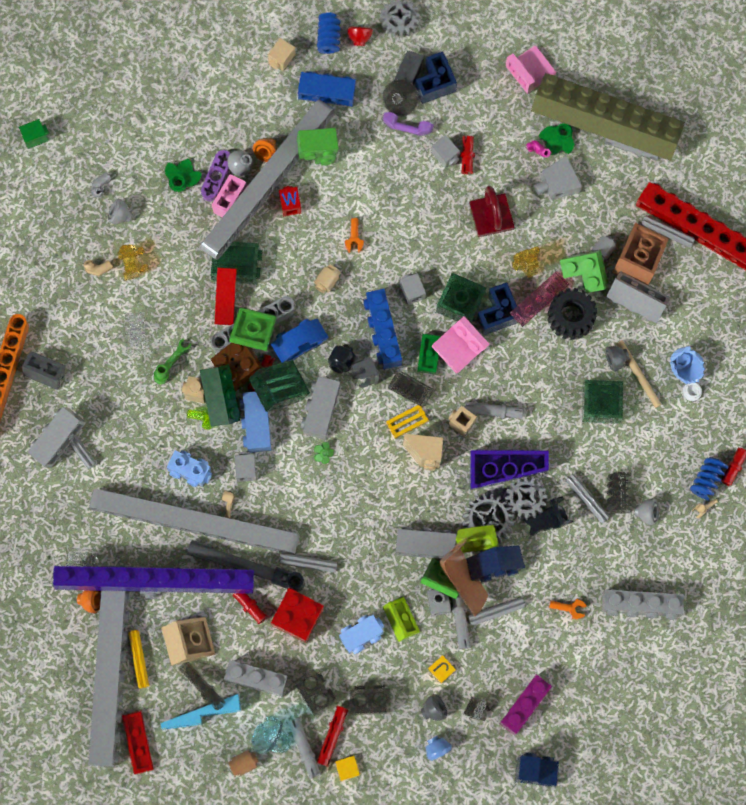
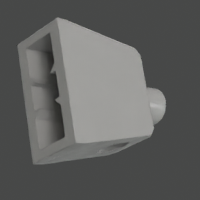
M567 156L544 169L540 176L542 182L534 185L537 195L547 192L551 200L578 194L582 188Z

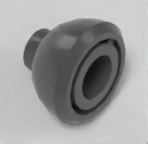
M617 346L606 347L607 362L611 370L616 372L625 365L626 360H629L628 351Z
M437 694L430 695L425 702L424 708L421 709L425 719L430 718L435 721H441L447 718L446 706Z

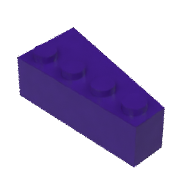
M471 450L470 490L547 472L549 470V451Z

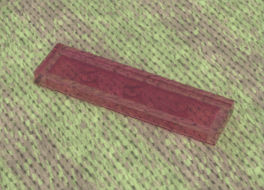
M556 271L513 309L510 314L524 327L553 300L555 295L558 296V293L570 284Z

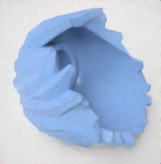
M690 346L679 348L671 355V370L677 379L683 383L699 382V379L704 376V359L699 353L691 349Z

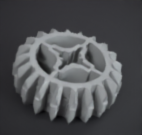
M483 494L482 500L476 496V503L470 500L469 505L471 507L466 506L464 509L467 513H464L462 518L467 520L463 521L462 525L469 526L467 528L475 527L472 516H475L482 526H485L486 519L483 518H487L493 512L491 520L494 522L490 521L487 525H494V528L501 529L496 533L498 543L500 544L502 542L501 537L507 539L508 535L506 532H512L509 526H514L515 524L514 521L509 520L514 518V514H508L512 507L505 508L508 502L505 500L503 503H500L501 496H498L497 500L493 499L494 494H490L489 499H487L486 494ZM484 505L492 506L487 512L476 510ZM497 509L503 514L504 524L495 516Z

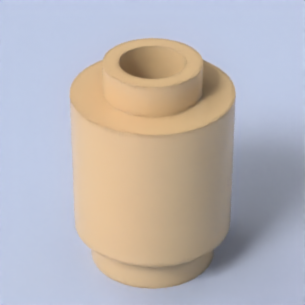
M328 264L315 279V288L321 293H329L339 280L341 272L336 267Z

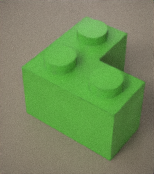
M336 128L299 130L297 134L299 159H315V164H321L322 166L334 163L338 152Z
M601 249L565 256L560 259L563 277L569 278L582 275L586 293L605 290L609 286Z

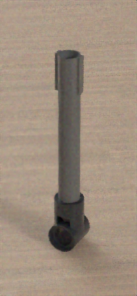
M194 540L190 542L187 555L205 561L210 560L237 570H254L255 576L270 580L271 584L286 589L291 588L300 592L304 588L303 576L298 572H290L278 567L274 569L213 549V546ZM294 578L301 580L300 585L296 587L291 586L290 582Z

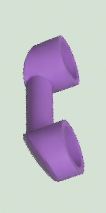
M385 112L382 118L389 128L418 136L430 134L434 127L432 123L427 121H420L418 127L397 122L398 116L391 112Z

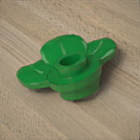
M561 123L556 127L548 126L538 136L540 139L547 141L546 148L551 151L550 155H556L561 150L566 154H570L574 149L573 130L568 124ZM560 131H566L567 134L561 135Z
M188 158L181 161L177 166L168 162L165 167V175L169 179V187L174 192H182L187 187L195 186L202 177V172L193 171L192 163ZM177 181L182 183L180 186L175 185Z

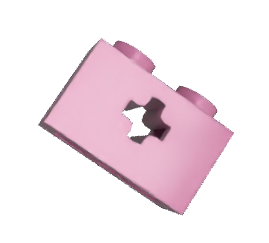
M230 174L212 203L214 214L223 217L247 188V183Z

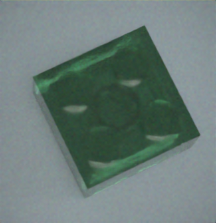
M452 273L437 304L436 313L455 321H459L465 316L472 324L484 299L487 287Z
M585 380L582 385V422L620 424L623 419V381Z

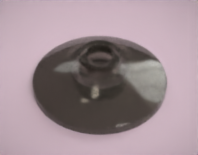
M403 79L394 80L384 89V106L389 112L399 117L407 116L417 107L418 92L409 81ZM397 95L401 97L400 102L396 100Z

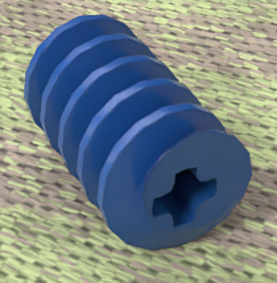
M322 13L318 16L317 51L323 54L337 53L340 51V47H338L340 45V40H338L340 33L338 32L341 31V27L338 25L341 24V20L337 19V15L334 13Z
M713 457L704 460L705 465L701 466V472L697 473L698 478H695L693 481L695 485L690 487L693 494L705 500H710L707 497L708 495L714 496L715 493L711 488L718 489L714 482L722 481L718 477V475H725L721 469H728L725 463Z

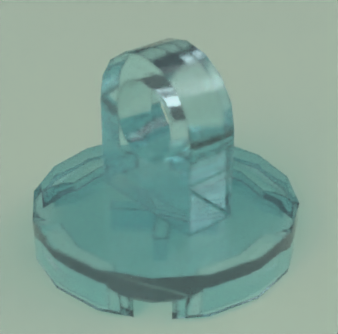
M273 715L266 717V721L258 724L251 739V744L254 745L252 747L253 751L261 755L267 754L271 750L276 753H285L290 748L291 741L289 736L282 732V721ZM280 737L283 740V745L281 748H279L277 745V742Z

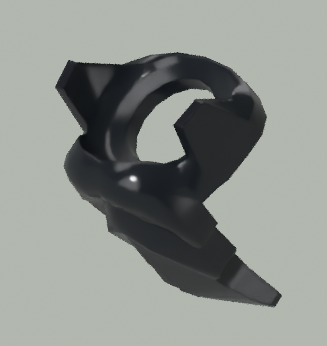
M563 496L551 499V507L547 508L542 514H538L536 518L524 519L525 523L531 527L530 536H534L540 531L559 529L574 522L573 520H568L564 508L558 505V503L564 500Z

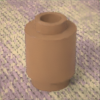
M246 750L231 758L232 760L228 762V765L234 777L257 768L256 763L259 761L254 751L250 753L249 750Z

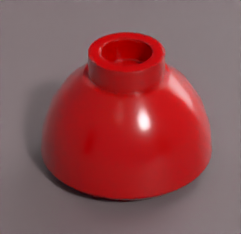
M348 28V35L354 42V46H365V43L373 34L372 28Z

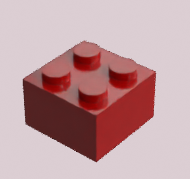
M288 588L271 621V626L307 643L324 610V605Z

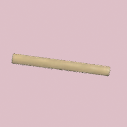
M623 340L616 343L621 349H627L629 360L626 361L654 407L661 406V402Z

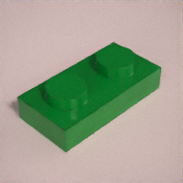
M422 334L417 372L436 375L439 354L432 348V345L441 336Z

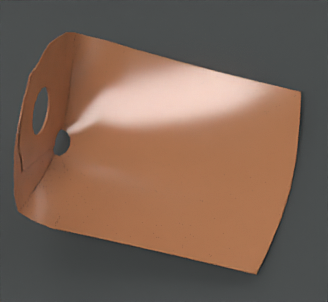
M467 538L457 543L440 560V565L475 617L482 610L488 598V593L479 580L472 581L466 557L461 550V547L467 541Z

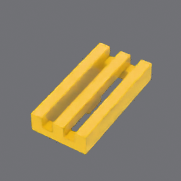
M419 404L387 420L386 424L393 437L397 439L428 423L429 419ZM416 411H419L418 414L392 426L393 423L405 418L406 416ZM420 417L423 418L422 420L418 421L417 423H415V424H413V425H411V426H409V427H407V428H405V429H403V430H401V431H399V432H397V433L395 432L396 429H398V428H400V427H402V426H404V425H406V424H408V423H410V422H412V421H414V420H416V419H418V418H420Z

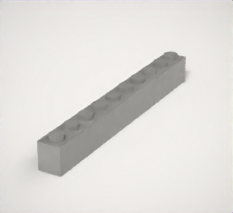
M103 566V567H126V566ZM101 591L88 765L92 767H115V763L119 761V751H116V743L120 742V731L117 730L118 722L122 720V710H119V702H123V690H120L121 682L125 680V670H122V662H126V651L123 650V645L127 643L128 631H125V623L129 622V611H126V604L130 603L131 593L128 591Z

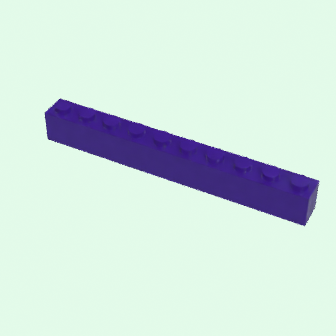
M54 566L53 587L54 590L253 594L254 570Z

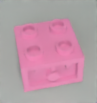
M533 46L518 57L514 53L507 57V69L527 94L540 86L545 73L556 75L554 68L536 46Z
M463 316L432 345V348L455 373H459L490 344Z

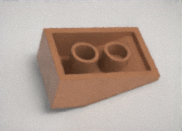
M635 223L612 273L618 275L621 271L649 285L669 238Z

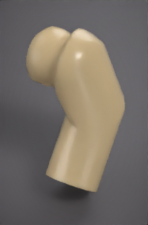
M87 260L84 263L85 271L96 276H100L113 269L109 260L101 265L93 263L92 260Z

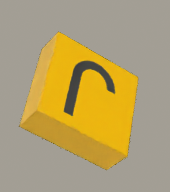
M443 655L428 668L440 683H443L456 671Z

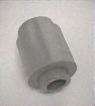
M601 236L591 251L601 249L603 262H606L617 248L616 241L610 236Z

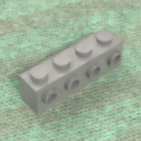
M606 589L602 593V612L607 613L609 616H619L620 613L627 614V617L646 615V618H658V616H666V619L677 620L678 617L683 615L684 595Z

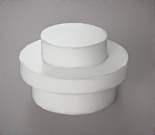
M697 383L686 384L683 388V396L689 401H696L702 395V388Z

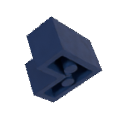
M444 51L426 57L425 66L429 75L416 79L415 86L422 104L454 93L457 89V81Z
M507 282L489 288L488 297L493 307L478 312L477 317L484 335L515 325L521 319L520 312Z
M519 545L494 547L466 558L472 581L480 580L481 583L492 581L491 577L493 576L497 578L505 575L508 577L519 574L518 570L525 568Z
M524 752V754L517 758L515 782L556 787L559 762L554 761V757L542 756L541 759L536 757L535 753Z

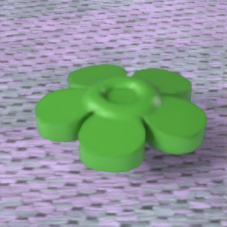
M323 442L321 445L314 447V451L318 453L314 456L316 462L329 463V457L333 456L334 451L329 448L328 442Z

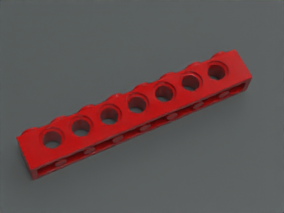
M651 182L647 184L637 200V207L669 226L694 237L698 243L746 270V238L742 233L729 229L721 221L717 222L708 213L695 209L691 203L683 202L676 194L666 192L659 184ZM655 199H661L664 204L656 203ZM676 208L679 210L680 213L675 214L671 211V209ZM687 218H693L696 223H690ZM704 227L710 228L712 233L705 232ZM720 237L727 238L728 242H722ZM736 247H742L744 252H739Z

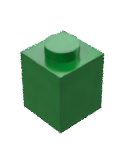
M40 119L19 126L27 149L48 142L46 135L50 133L46 124H41Z

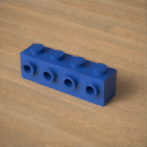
M385 289L366 292V299H363L365 311L369 310L370 317H367L369 327L374 330L372 340L374 346L378 347L379 352L376 353L378 364L382 363L383 370L402 366V357Z

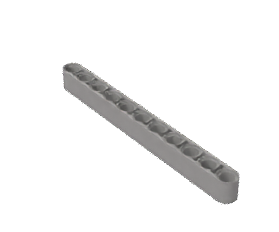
M320 99L314 103L205 238L200 248L203 252L216 260L223 255L299 160L297 146L298 131L324 129L335 113L333 107Z
M93 489L89 509L281 553L295 555L299 535L296 533L99 489Z

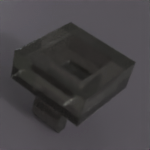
M471 697L463 715L478 721H485L486 718L482 714L484 710L490 712V708L486 706V701Z

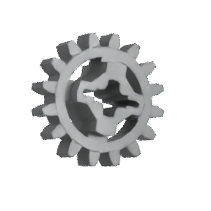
M390 0V5L385 3L384 9H381L382 16H380V22H383L382 28H387V34L393 32V37L399 34L400 38H402L404 33L410 36V30L415 32V26H419L418 19H420V14L417 13L418 7L413 8V2L408 4L407 0L403 2L397 0V2Z
M524 477L523 482L518 478L516 485L510 484L512 490H506V493L510 496H506L505 500L510 502L507 504V507H512V514L518 513L519 519L522 515H525L526 520H528L529 515L536 518V512L542 514L541 507L546 508V503L543 501L547 500V496L543 495L546 489H540L541 482L535 484L534 478L529 482L527 477ZM514 493L518 497L516 503L513 501ZM537 493H538V495H539V502H538V503H537V501L534 499V497L536 496ZM523 496H530V501H528L527 499L523 501Z

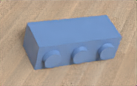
M266 391L243 393V399H240V409L244 410L245 417L241 418L242 429H246V436H243L244 448H247L250 453L271 451Z

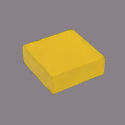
M354 756L335 761L340 781L360 776Z

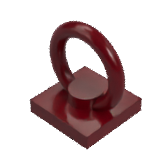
M487 186L485 188V198L469 201L478 238L515 229L505 193L496 195L494 188Z

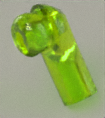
M192 409L187 411L188 419L200 420L203 422V429H212L209 415L204 411Z

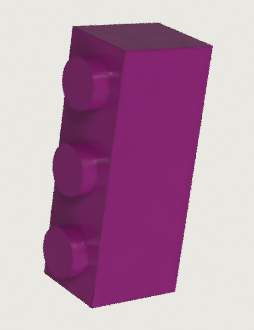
M536 674L499 724L515 736L552 686Z

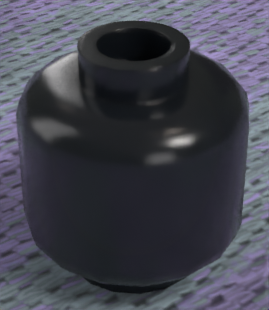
M346 344L335 346L328 358L329 367L339 374L348 372L356 360V355L353 349Z

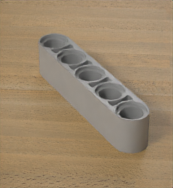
M285 296L261 308L258 312L272 313L277 316L275 323L277 325L294 314L295 304L292 298ZM284 304L291 306L289 310H283L281 307ZM234 324L212 336L211 345L215 353H219L231 343L229 339ZM219 340L225 342L221 347L215 346V343Z

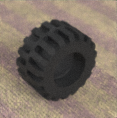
M568 288L565 292L560 291L558 296L555 295L547 316H549L548 324L551 323L550 328L552 331L556 330L555 334L557 336L562 334L563 339L570 337V340H574L575 337L580 339L583 335L586 336L589 333L597 317L596 303L591 301L592 297L590 294L586 296L584 290L578 292L577 288H574L573 291ZM567 306L577 307L582 312L583 319L578 322H570L563 317L561 310Z

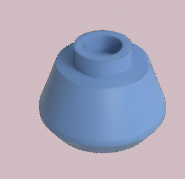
M438 735L427 741L429 744L426 746L427 759L433 761L449 753L452 745L443 737L440 739Z

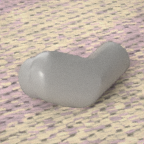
M107 172L92 181L91 193L96 198L103 195L104 184L111 180Z

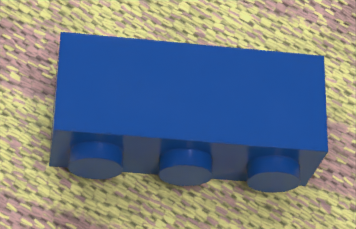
M312 71L301 72L298 99L314 102L320 99L328 104L353 107L356 79L348 76H343L342 78L334 77L332 74L320 75Z

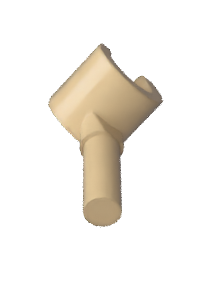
M224 491L222 501L227 502L226 518L231 516V506L235 498L234 494L228 491Z
M713 499L707 504L698 503L692 509V512L697 510L700 514L696 518H701L709 507L718 503V500Z

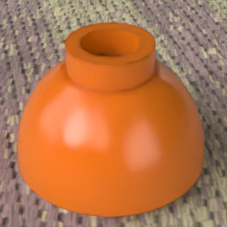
M261 138L253 145L255 156L263 162H268L278 149L273 138Z
M84 590L78 594L77 603L87 612L95 614L100 610L101 591Z

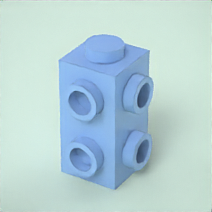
M175 450L167 465L170 476L176 479L182 477L193 487L198 485L203 487L205 483H209L212 477L211 468L207 461L198 458V460L193 459L190 453L183 450L180 452Z
M367 614L358 619L359 623L355 626L348 625L341 630L339 638L349 654L352 652L358 654L365 649L364 645L371 642V644H374L382 639L381 635L383 634L382 629L384 625L379 617L375 619L374 615L369 617Z

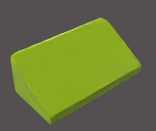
M494 525L459 529L455 539L459 543L467 538L466 543L461 547L463 553L499 547Z
M404 597L390 601L383 606L398 642L420 633Z

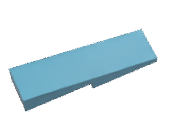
M239 694L161 723V729L202 725V717L241 712Z

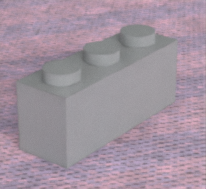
M621 271L606 296L614 303L621 304L631 312H636L644 316L648 321L655 323L658 322L671 298Z
M318 376L317 381H313L311 386L313 396L312 399H308L306 404L308 414L307 417H303L300 427L303 428L304 435L326 440L340 390V381Z
M59 408L53 416L54 419L42 429L40 437L35 439L30 445L28 453L44 467H53L87 423L70 408Z
M403 526L402 529L397 530L395 555L442 559L455 546L456 534H452L450 530L433 532V529L421 528V531L413 530V527Z
M229 660L224 677L225 682L283 697L288 679L286 675Z

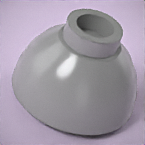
M237 150L229 155L228 167L233 174L244 176L250 172L253 161L246 151Z
M116 199L113 202L108 214L109 223L120 224L124 221H130L132 212L129 211L127 204L123 200Z
M655 498L647 499L635 507V516L648 525H655L658 521L659 505Z

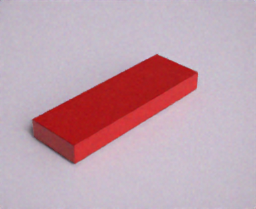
M217 267L214 324H234L237 268Z
M142 711L122 715L134 775L153 771L154 767Z

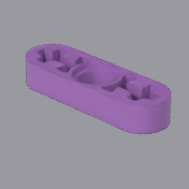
M221 150L215 155L201 188L202 197L206 201L215 200L228 174V161H224L221 168V160L219 159L226 156L228 160L230 153L226 150ZM214 172L222 174L219 180H214L211 176ZM212 183L214 184L212 188L214 194L207 196L206 190H210Z

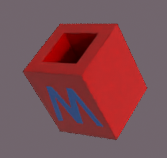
M286 186L279 190L283 217L302 214L298 188Z

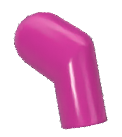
M532 140L526 145L529 152L535 151L542 157L548 158L551 154V151L537 140Z

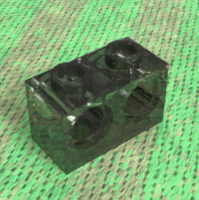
M396 371L388 386L390 390L420 407L426 406L434 391L433 388L403 371Z
M313 669L295 680L294 685L314 717L334 706L335 702L333 700L336 697L330 688L327 690L323 685L326 681L320 671L316 673ZM308 679L316 681V686L313 689H308L305 686V682ZM318 696L326 697L327 702L325 705L319 706L316 704L315 700Z
M374 685L373 689H365V686H354L353 690H350L351 716L390 714V689L385 688V685ZM381 694L385 697L386 701L384 704L378 705L375 703L374 697ZM358 695L364 696L366 699L365 704L361 706L356 705L354 702L355 697Z

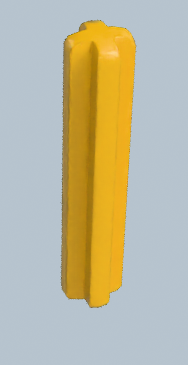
M132 630L128 634L138 687L143 689L149 687L142 643L139 631Z

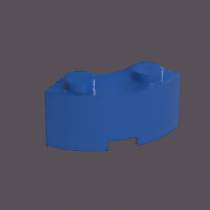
M318 318L311 321L305 319L299 323V326L287 333L285 331L279 333L276 336V340L271 343V346L281 363L294 361L302 354L319 347L329 337Z

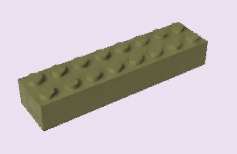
M547 73L544 74L531 111L669 161L672 160L685 122Z

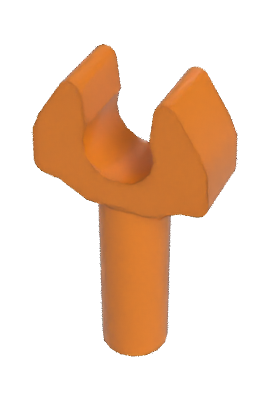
M358 218L351 219V237L345 240V247L349 253L353 243L358 245V253L364 247V240L358 238Z
M576 599L572 604L550 600L549 608L569 612L572 615V619L575 620L585 616L582 613H577L575 608H585L587 606L579 599Z

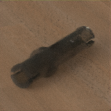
M190 662L184 663L181 666L182 668H180L181 673L188 678L201 693V697L207 700L215 710L221 709L225 701L216 693L215 687L209 685Z

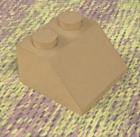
M404 434L403 446L420 467H424L425 470L435 471L436 468H440L443 446L442 437Z
M206 617L177 620L161 627L171 666L216 655Z

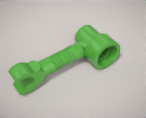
M181 339L179 346L164 364L156 367L153 379L157 384H165L168 381L169 369L181 355L190 351L191 344L184 348L181 346L184 343V339Z

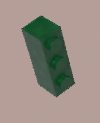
M229 364L201 369L200 375L211 427L240 421V412L237 406L236 392Z

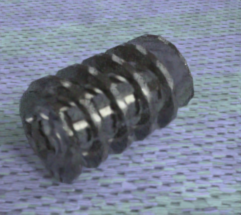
M614 472L607 476V480L610 481L607 483V488L610 489L607 491V495L610 496L607 499V503L610 504L607 506L609 512L617 514L632 512L626 509V507L632 506L631 503L626 502L627 499L632 498L631 495L626 494V492L632 490V488L626 487V484L632 483L631 480L626 479V477L632 475L630 472Z

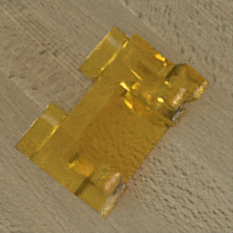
M123 245L120 247V251L117 252L119 260L123 259L126 272L123 273L125 281L138 278L140 274L149 270L148 264H144L143 268H140L137 256L145 252L143 247H139L137 251H134V245Z
M536 246L515 254L512 268L518 271L519 268L516 265L521 263L522 267L520 268L528 278L537 275V269L540 268L538 257L536 256L540 252L539 247Z

